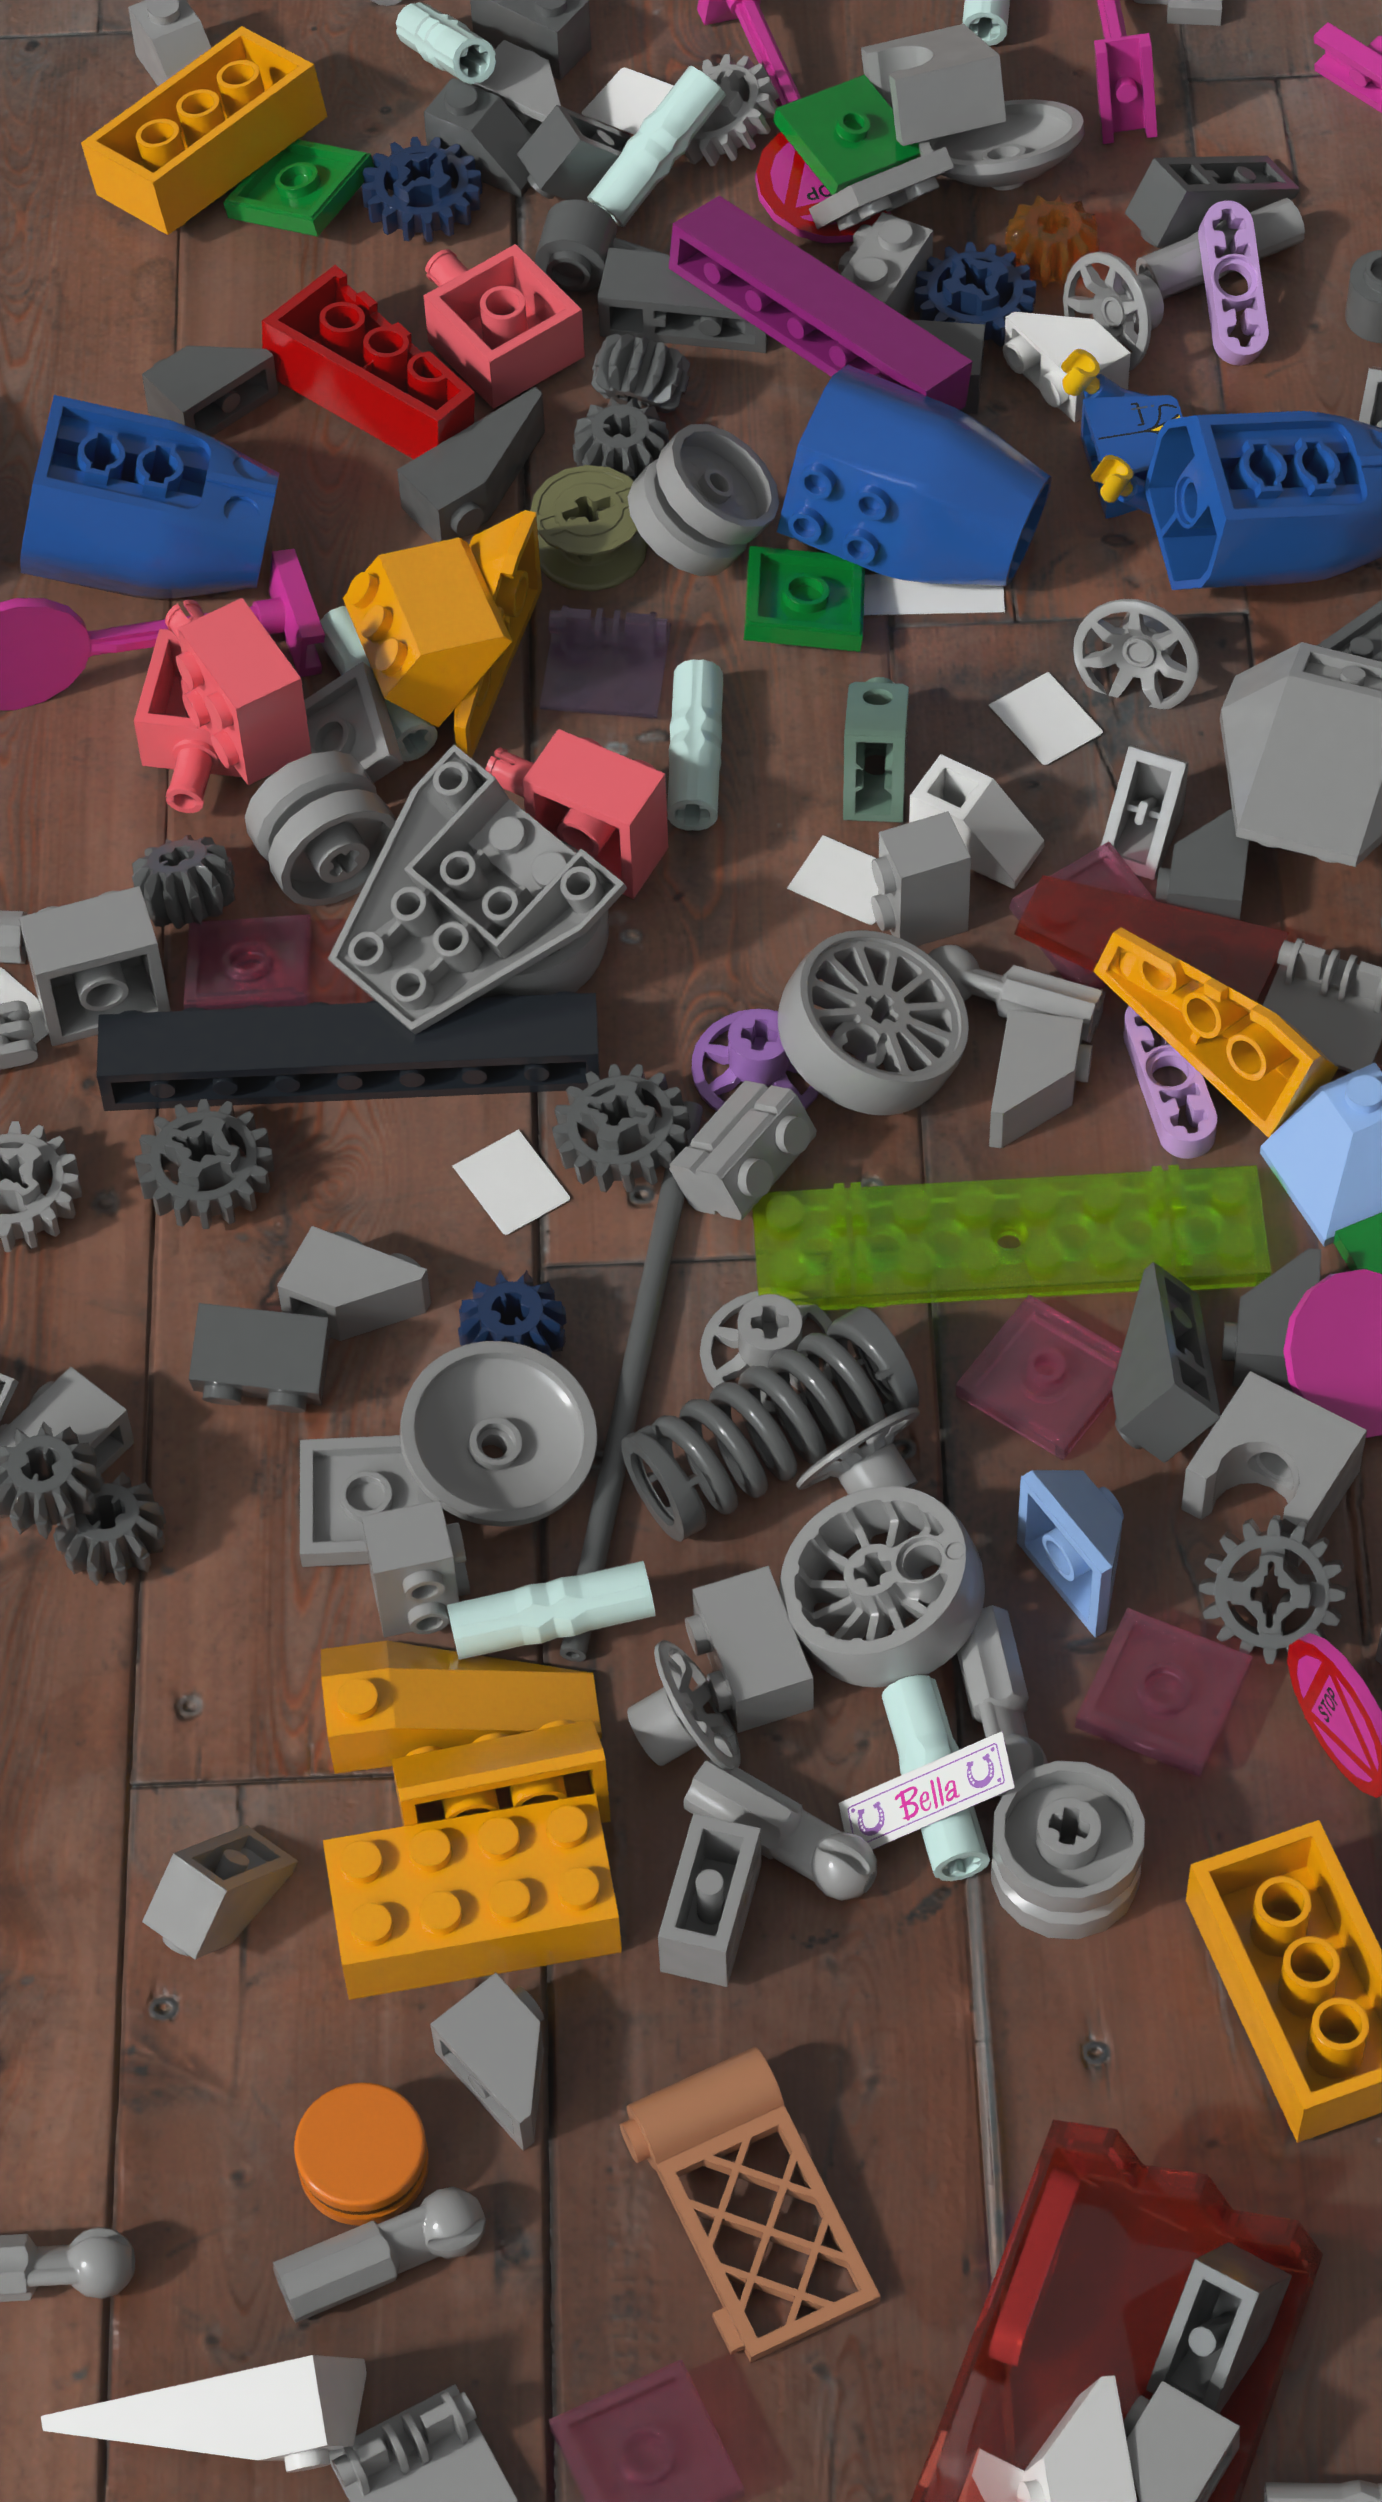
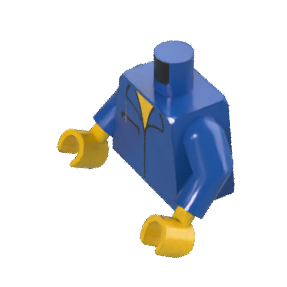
M1076 349L1061 364L1063 372L1068 373L1062 380L1063 388L1067 394L1072 396L1080 395L1084 390L1085 399H1083L1080 438L1105 518L1117 517L1136 510L1151 514L1144 485L1158 432L1167 420L1183 417L1178 400L1171 395L1149 396L1124 389L1104 375L1099 374V363L1091 353L1083 349Z

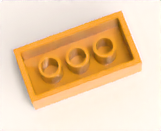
M241 26L82 141L81 145L96 194L169 235L216 199L225 195L227 191L297 139L303 137L309 130L328 116L315 65Z
M596 1793L323 1840L340 1956L349 2000L622 1952L619 1915Z
M1320 1820L1191 1864L1186 1902L1296 2142H1302L1382 2113V1949Z

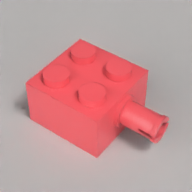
M516 244L470 270L449 249L437 252L428 261L425 267L426 277L438 286L436 289L423 295L428 343L493 409L585 357L582 309Z
M240 598L206 615L202 612L198 602L184 600L183 605L191 615L189 619L183 613L178 603L174 605L165 617V624L174 633L181 645L182 654L176 656V663L188 687V692L182 695L183 703L195 726L199 728L205 725L212 734L211 741L221 763L226 768L234 766L247 785H251L277 772L286 764L312 754L301 677L244 599Z
M159 629L134 718L142 766L174 769L171 783L165 796L167 797L166 802L171 808L179 812L195 813L203 808V799L210 774L242 776L234 766L226 768L221 763L211 741L212 734L204 725L198 728L190 719L182 699V695L188 692V687L176 663V656L182 654L180 641L170 630Z
M560 729L556 731L535 763L511 754L508 750L501 747L497 748L494 751L495 757H490L485 770L497 779L503 789L524 797L525 812L554 836L578 851L582 848L620 879L627 887L623 895L634 899L669 848L665 773L656 770L651 764L643 760H632L603 748L593 739L587 737L579 738Z

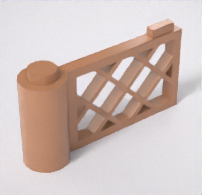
M757 2047L748 2049L626 2106L629 2120L620 2124L624 2141L636 2163L647 2159L652 2168L656 2170L723 2306L722 2309L713 2312L712 2317L731 2355L744 2349L750 2363L880 2302L881 2296L784 2105L772 2070ZM776 2132L779 2133L790 2154V2159L782 2179L743 2166L750 2145ZM739 2150L735 2163L722 2159V2157ZM702 2166L730 2175L718 2209L690 2200L679 2177ZM796 2168L806 2187L791 2182ZM738 2179L778 2192L766 2226L727 2212ZM786 2195L816 2206L822 2221L814 2242L774 2229ZM698 2217L713 2221L709 2236H707ZM722 2225L761 2238L750 2272L720 2263L714 2246ZM827 2230L837 2250L823 2246ZM770 2242L809 2255L798 2290L758 2276ZM818 2258L847 2268L858 2290L836 2302L806 2293ZM729 2280L745 2285L740 2301ZM753 2288L793 2302L786 2325L757 2338L745 2314ZM801 2305L816 2310L797 2319Z

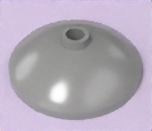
M1035 99L1005 101L1006 122L919 142L920 157L946 147L954 168L945 172L942 176L973 186L992 187L995 190L1002 191L1012 190L1022 186L1024 182L1046 173L1075 150L1085 133L1083 116L1072 106L1055 101Z
M483 1341L460 1346L443 1354L420 1373L409 1390L403 1406L400 1420V1444L404 1460L413 1479L432 1501L441 1500L444 1510L461 1519L486 1526L507 1527L524 1525L543 1519L562 1508L575 1496L584 1484L594 1460L597 1446V1428L594 1412L586 1393L575 1377L560 1363L548 1355L525 1345L503 1341ZM487 1445H495L503 1451L504 1455L500 1458H490L484 1454L482 1448Z

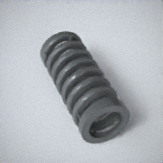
M862 1306L853 1309L834 1320L829 1325L826 1335L823 1333H810L799 1342L797 1351L782 1349L770 1358L768 1367L751 1366L741 1374L738 1384L722 1382L711 1391L709 1401L705 1399H692L682 1406L679 1418L663 1415L656 1419L651 1426L648 1425L635 1433L632 1432L621 1440L623 1459L638 1494L653 1518L671 1538L681 1542L704 1529L707 1524L706 1510L694 1487L696 1484H699L708 1501L718 1512L729 1515L738 1506V1497L734 1485L714 1451L703 1439L701 1424L713 1432L728 1469L747 1495L759 1498L768 1489L766 1474L755 1451L732 1421L731 1407L742 1415L750 1438L770 1472L781 1481H789L795 1477L798 1470L793 1450L777 1422L762 1405L760 1390L771 1397L778 1419L795 1450L806 1462L812 1465L827 1455L826 1443L815 1419L833 1444L839 1447L856 1436L855 1425L849 1411L864 1429H867L885 1419V1414L889 1417L901 1410L917 1408L919 1406L920 1396L912 1368L894 1335L874 1312ZM848 1340L852 1343L856 1357H853L848 1352ZM819 1357L829 1364L840 1395L826 1375L819 1369ZM790 1374L800 1380L805 1398L814 1417L791 1387ZM878 1394H879V1395L881 1396V1398L885 1401L884 1404H882V1402H881V1400H880ZM672 1441L684 1450L693 1472L692 1475L687 1476L674 1459ZM642 1459L649 1465L653 1472L650 1471L646 1474ZM657 1479L669 1499L670 1507H666L651 1484Z

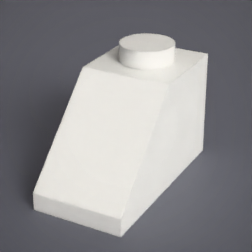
M1115 2375L1101 2376L1076 2398L1023 2473L1024 2482H1020L1017 2490V2502H1137Z

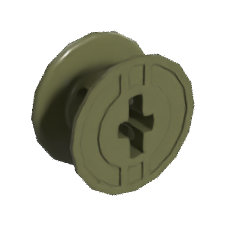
M583 465L562 470L546 479L536 491L530 511L536 512L540 568L551 581L572 590L593 592L613 588L633 577L645 562L648 544L640 536L630 517L628 494L634 481L629 476L610 467Z

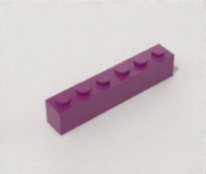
M720 195L673 223L669 269L829 376L832 377L843 367L850 365L959 410L966 406L972 360Z

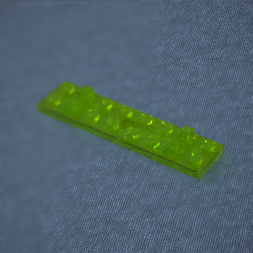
M1168 1165V1170H1162V1166H1152V1171L871 1187H861V1182L850 1183V1188H844V1183H835L834 1189L768 1192L752 1208L758 1296L776 1294L788 1298L796 1306L817 1305L822 1310L855 1309L859 1306L875 1308L899 1304L1139 1291L1144 1269L1152 1262L1158 1264L1192 1290L1255 1287L1271 1276L1257 1165L1180 1170L1179 1165ZM1011 1235L1018 1238L1021 1244L1017 1248H1003L998 1245L997 1241L1003 1236Z

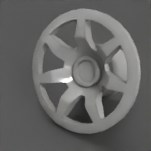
M1102 251L1089 253L1081 257L1068 273L1063 294L1064 316L1075 317V311L1093 314V318L1132 351L1129 371L1133 370L1142 361L1147 352L1151 330L1157 328L1163 318L1164 302L1157 284L1146 275H1136L1121 258ZM1100 263L1110 267L1105 281L1100 278L1091 264ZM1080 275H1082L1085 287L1095 294L1094 298L1075 296V288Z
M1119 599L1106 602L1086 615L1074 637V661L1087 687L1106 694L1104 686L1095 678L1090 667L1106 668L1116 664L1120 669L1109 693V696L1118 698L1133 677L1141 679L1142 690L1151 702L1149 707L1171 709L1185 700L1198 678L1199 655L1191 634L1177 617L1164 608L1150 602L1138 599ZM1127 612L1119 627H1114L1102 620V618L1113 613ZM1092 628L1102 641L1111 643V647L1086 654L1085 641L1089 630ZM1178 640L1186 654L1187 668L1170 657ZM1159 671L1167 678L1184 681L1178 691L1164 699L1158 682Z
M763 1290L736 1297L723 1305L712 1316L705 1327L700 1346L703 1372L708 1383L714 1389L722 1382L740 1377L751 1366L768 1367L770 1358L782 1349L797 1351L798 1344L803 1339L802 1325L807 1317L815 1321L825 1335L832 1321L812 1301L797 1294L778 1290ZM739 1312L738 1330L722 1327L731 1316ZM714 1340L731 1348H738V1354L716 1370L712 1359ZM827 1363L823 1373L832 1382L834 1378ZM790 1374V1385L801 1392L799 1397L807 1405L808 1402L800 1380ZM760 1390L762 1405L770 1414H776L772 1401H767L768 1395Z
M918 1408L901 1410L852 1437L805 1471L796 1483L797 1488L803 1490L830 1477H837L848 1495L874 1487H914L918 1481L893 1441L900 1431L919 1416L920 1411ZM866 1441L865 1445H863L861 1448L858 1447L860 1444Z
M667 1640L660 1641L655 1646L654 1655L658 1673L664 1687L630 1706L627 1710L630 1725L639 1743L648 1756L660 1766L666 1765L699 1745L704 1753L721 1769L726 1771L733 1770L734 1766L739 1768L741 1755L736 1733L727 1712L719 1713L712 1700L713 1695L708 1686L707 1678L695 1662L678 1646ZM691 1677L698 1684L693 1690L688 1687ZM707 1701L710 1703L715 1714H707L703 1705Z

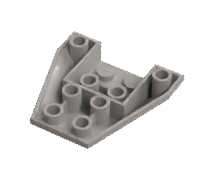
M1301 642L1236 675L1220 713V725L1236 837L1255 841L1266 847H1278L1314 856L1325 862L1341 863L1356 867L1382 843V662Z
M453 745L411 790L328 959L416 1035L586 934L625 892L627 887L582 848L575 853L510 800L494 776L456 745Z

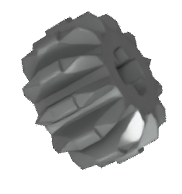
M628 333L622 336L614 334L606 337L601 349L596 354L592 368L594 374L591 385L604 398L611 399L612 396L618 404L626 405L636 397L641 409L655 406L657 413L662 412L666 414L675 411L683 394L685 395L690 379L688 373L691 363L678 349L669 348L663 342L651 341L646 337H635Z
M611 396L606 408L590 404L587 417L577 419V425L574 429L575 444H573V458L577 463V467L583 465L610 467L635 481L650 463L659 458L661 450L669 442V431L666 428V423L660 421L655 406L641 409L636 397L626 405L618 404Z
M186 835L178 841L166 839V843L160 847L145 849V857H141L132 863L134 887L140 886L149 917L152 919L155 927H164L172 923L176 929H181L189 923L201 925L202 920L207 917L222 915L223 907L235 901V883L233 879L235 872L231 858L227 857L225 847L216 845L212 837L194 840L191 835Z
M44 1421L36 1436L28 1437L27 1434L16 1429L14 1436L16 1446H0L1 1518L10 1517L12 1527L17 1529L19 1534H22L36 1524L38 1533L47 1539L52 1530V1525L59 1523L73 1532L76 1525L74 1514L93 1515L94 1507L96 1506L93 1495L101 1492L103 1485L101 1472L96 1468L97 1458L93 1447L89 1445V1442L79 1444L78 1436L70 1426L55 1437L51 1427Z
M122 1471L113 1483L105 1484V1480L102 1477L103 1485L101 1492L93 1495L96 1503L93 1515L75 1513L76 1525L73 1532L59 1523L53 1534L57 1550L61 1551V1554H65L67 1567L73 1574L87 1570L89 1579L96 1586L107 1573H114L115 1578L123 1585L128 1578L127 1570L131 1567L148 1573L151 1565L149 1554L163 1552L165 1544L162 1529H164L166 1519L163 1507L159 1506L158 1502H155L152 1489L147 1486L146 1482L132 1487L130 1478Z

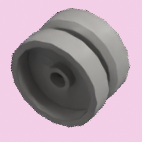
M690 424L677 432L661 450L659 458L650 463L635 479L628 494L630 517L640 536L658 556L682 571L697 576H714L729 568L745 551L748 542L756 538L775 518L779 506L777 485L766 464L749 445L730 432L709 424Z
M337 751L309 754L286 764L264 781L252 796L245 814L247 833L259 853L269 862L270 871L282 891L294 903L312 907L337 903L362 891L396 822V818L387 804L377 795L376 787L363 766L352 755Z
M1054 1761L1028 1769L1014 1781L1015 1788L1004 1792L994 1811L991 1882L999 1902L1022 1927L1047 1938L1081 1939L1106 1931L1128 1912L1140 1885L1141 1863L1144 1852L1145 1818L1136 1797L1113 1773L1087 1762Z

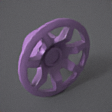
M749 1009L727 1015L713 1023L702 1034L695 1045L691 1067L694 1085L701 1098L715 1111H718L725 1103L717 1095L733 1090L740 1082L745 1080L765 1084L766 1086L772 1085L791 1089L797 1094L805 1109L819 1094L810 1085L801 1095L785 1073L787 1070L793 1073L798 1072L790 1062L781 1043L778 1031V1011ZM729 1030L728 1046L712 1044L719 1035ZM707 1057L722 1065L729 1064V1068L724 1074L708 1085L703 1073L704 1058Z

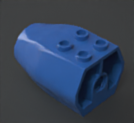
M846 365L831 377L824 388L798 443L777 532L881 575L900 580L930 584L1008 586L1014 579L1032 542L1050 495L1052 477L997 433L959 409L853 366Z
M54 395L31 490L20 557L21 573L135 598L148 599L185 598L257 588L280 473L214 437L177 422Z
M1310 411L1194 415L1169 419L1158 432L1144 490L1172 590L1281 585L1325 580L1382 558V428L1338 415Z

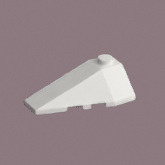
M310 2355L41 2416L43 2431L251 2460L285 2461L287 2473L316 2469L331 2464L329 2451L354 2446L367 2374L365 2360L360 2358Z

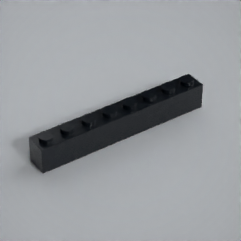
M561 991L553 995L514 996L511 994H498L492 997L476 998L416 1035L375 1000L367 1003L350 1004L313 1002L304 1006L281 1007L250 1005L244 1008L213 1010L193 1007L182 1011L168 1012L128 1010L120 1014H100L98 1017L97 1080L104 1111L175 1108V1105L180 1103L185 1108L198 1107L200 1099H207L211 1107L222 1106L226 1101L232 1102L234 1106L566 1091L569 1086L584 1090L588 1087L586 1079L588 1072L592 1071L600 1078L596 993Z

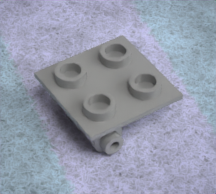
M1298 938L1295 943L1284 940L1277 959V963L1280 966L1262 1006L1277 1013L1292 1024L1313 1045L1320 1049L1338 1069L1352 1073L1372 1064L1382 1043V967L1363 961L1358 965V956L1353 954L1350 955L1348 961L1340 959V950L1333 949L1330 955H1326L1325 949L1305 944V939Z
M456 2384L355 2436L354 2446L329 2451L330 2465L350 2502H518L474 2420L477 2416L465 2392H459Z

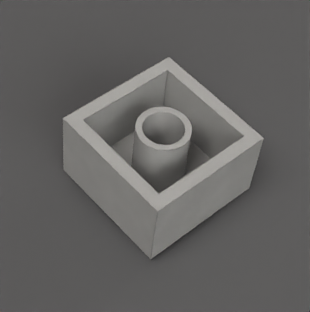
M140 886L121 891H108L98 897L60 907H46L36 913L19 917L35 990L52 1047L98 1035V1017L100 1014H120L128 1010L142 1012L171 1011L158 943Z

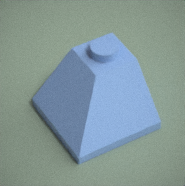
M1372 1063L1320 1086L1260 1147V1154L1324 1247L1334 1242L1335 1231L1382 1212V1071L1376 1063Z
M1031 1470L1021 1476L1017 1544L1096 1638L1106 1632L1120 1550L1122 1521L1124 1519L1122 1508L1109 1489L1106 1487L1098 1489L1083 1470Z

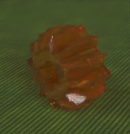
M1061 194L1055 201L1047 202L1037 195L1032 206L1019 204L1014 218L1009 220V225L1005 231L1007 253H1016V267L1029 265L1031 268L1030 280L1040 279L1044 289L1050 282L1058 281L1065 286L1068 273L1073 265L1081 257L1089 253L1099 252L1100 249L1098 224L1095 214L1085 212L1082 201L1070 204L1064 203Z

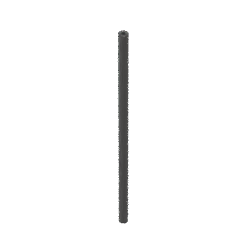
M685 1101L683 1103L687 1107L691 1129L686 1131L690 1145L691 1140L699 1132L703 1108L698 1103ZM674 1151L675 1157H677L681 1151ZM666 1168L577 1575L604 1570L606 1567L627 1469L621 1450V1440L635 1431L685 1198L672 1173ZM592 1630L576 1636L563 1637L560 1655L570 1661L579 1662L585 1660Z

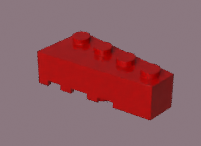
M336 264L262 320V349H267L274 355L278 382L412 459L419 457L474 424L475 392L431 351L421 352L411 343V333L399 322L395 324L389 323L378 312V303L364 290L357 293L347 284V274Z

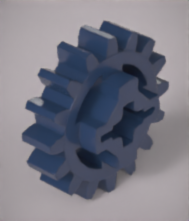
M412 137L411 147L403 149L398 143H391V155L389 157L376 153L373 156L375 168H364L362 194L364 208L369 210V220L372 223L382 221L385 234L389 235L397 229L403 230L404 241H410L415 233H423L425 240L431 242L434 238V231L442 230L443 233L450 237L454 235L453 223L458 222L469 225L471 223V211L480 210V194H482L481 172L476 170L475 158L472 155L461 157V146L457 143L445 150L441 148V140L438 137H435L429 146H421L419 138ZM453 181L457 185L456 189L452 188L451 183ZM388 189L393 191L392 197L388 195Z
M967 242L965 252L958 254L949 246L945 248L943 261L930 256L927 259V271L917 272L916 288L914 289V311L920 312V320L985 324L984 346L985 340L992 339L997 345L1002 347L1005 343L1006 316L1013 312L1034 313L1036 281L1030 280L1031 268L1029 265L1016 267V253L1009 252L1003 257H999L996 255V245L990 244L984 252H977L973 242Z

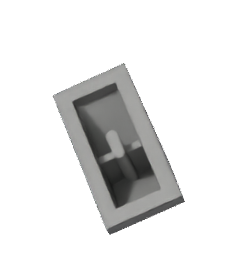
M1132 745L1128 747L1096 863L1152 880L1156 879L1159 867L1162 866L1184 815L1189 762Z

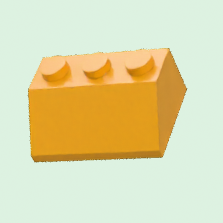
M459 537L378 555L365 572L359 573L352 580L347 593L343 597L384 699L438 728L512 642L468 542Z
M568 1719L555 1720L543 1725L539 1730L510 1736L505 1733H490L477 1738L473 1743L445 1749L437 1746H424L412 1750L405 1757L391 1759L403 1826L596 1793L601 1823L611 1822L606 1759L592 1719L581 1722Z

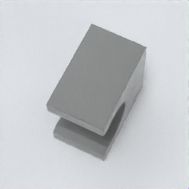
M965 24L861 47L864 74L893 109L896 140L902 146L1007 121L1000 55Z
M1250 1371L1186 1468L1181 1510L1202 1520L1212 1513L1216 1500L1227 1489L1239 1484L1258 1483L1273 1488L1285 1497L1288 1504L1284 1508L1283 1531L1292 1533L1301 1521L1308 1523L1304 1539L1313 1544L1360 1472L1367 1430ZM1289 1550V1560L1298 1569L1303 1559Z

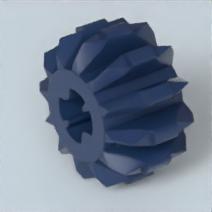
M500 1270L495 1280L496 1285L493 1287L476 1281L475 1288L472 1290L473 1299L462 1300V1305L459 1309L461 1323L458 1328L461 1346L483 1341L512 1342L536 1349L551 1358L552 1352L563 1351V1346L566 1342L564 1324L567 1323L565 1307L561 1301H555V1291L551 1288L549 1282L533 1286V1278L527 1270L516 1282H508V1278Z

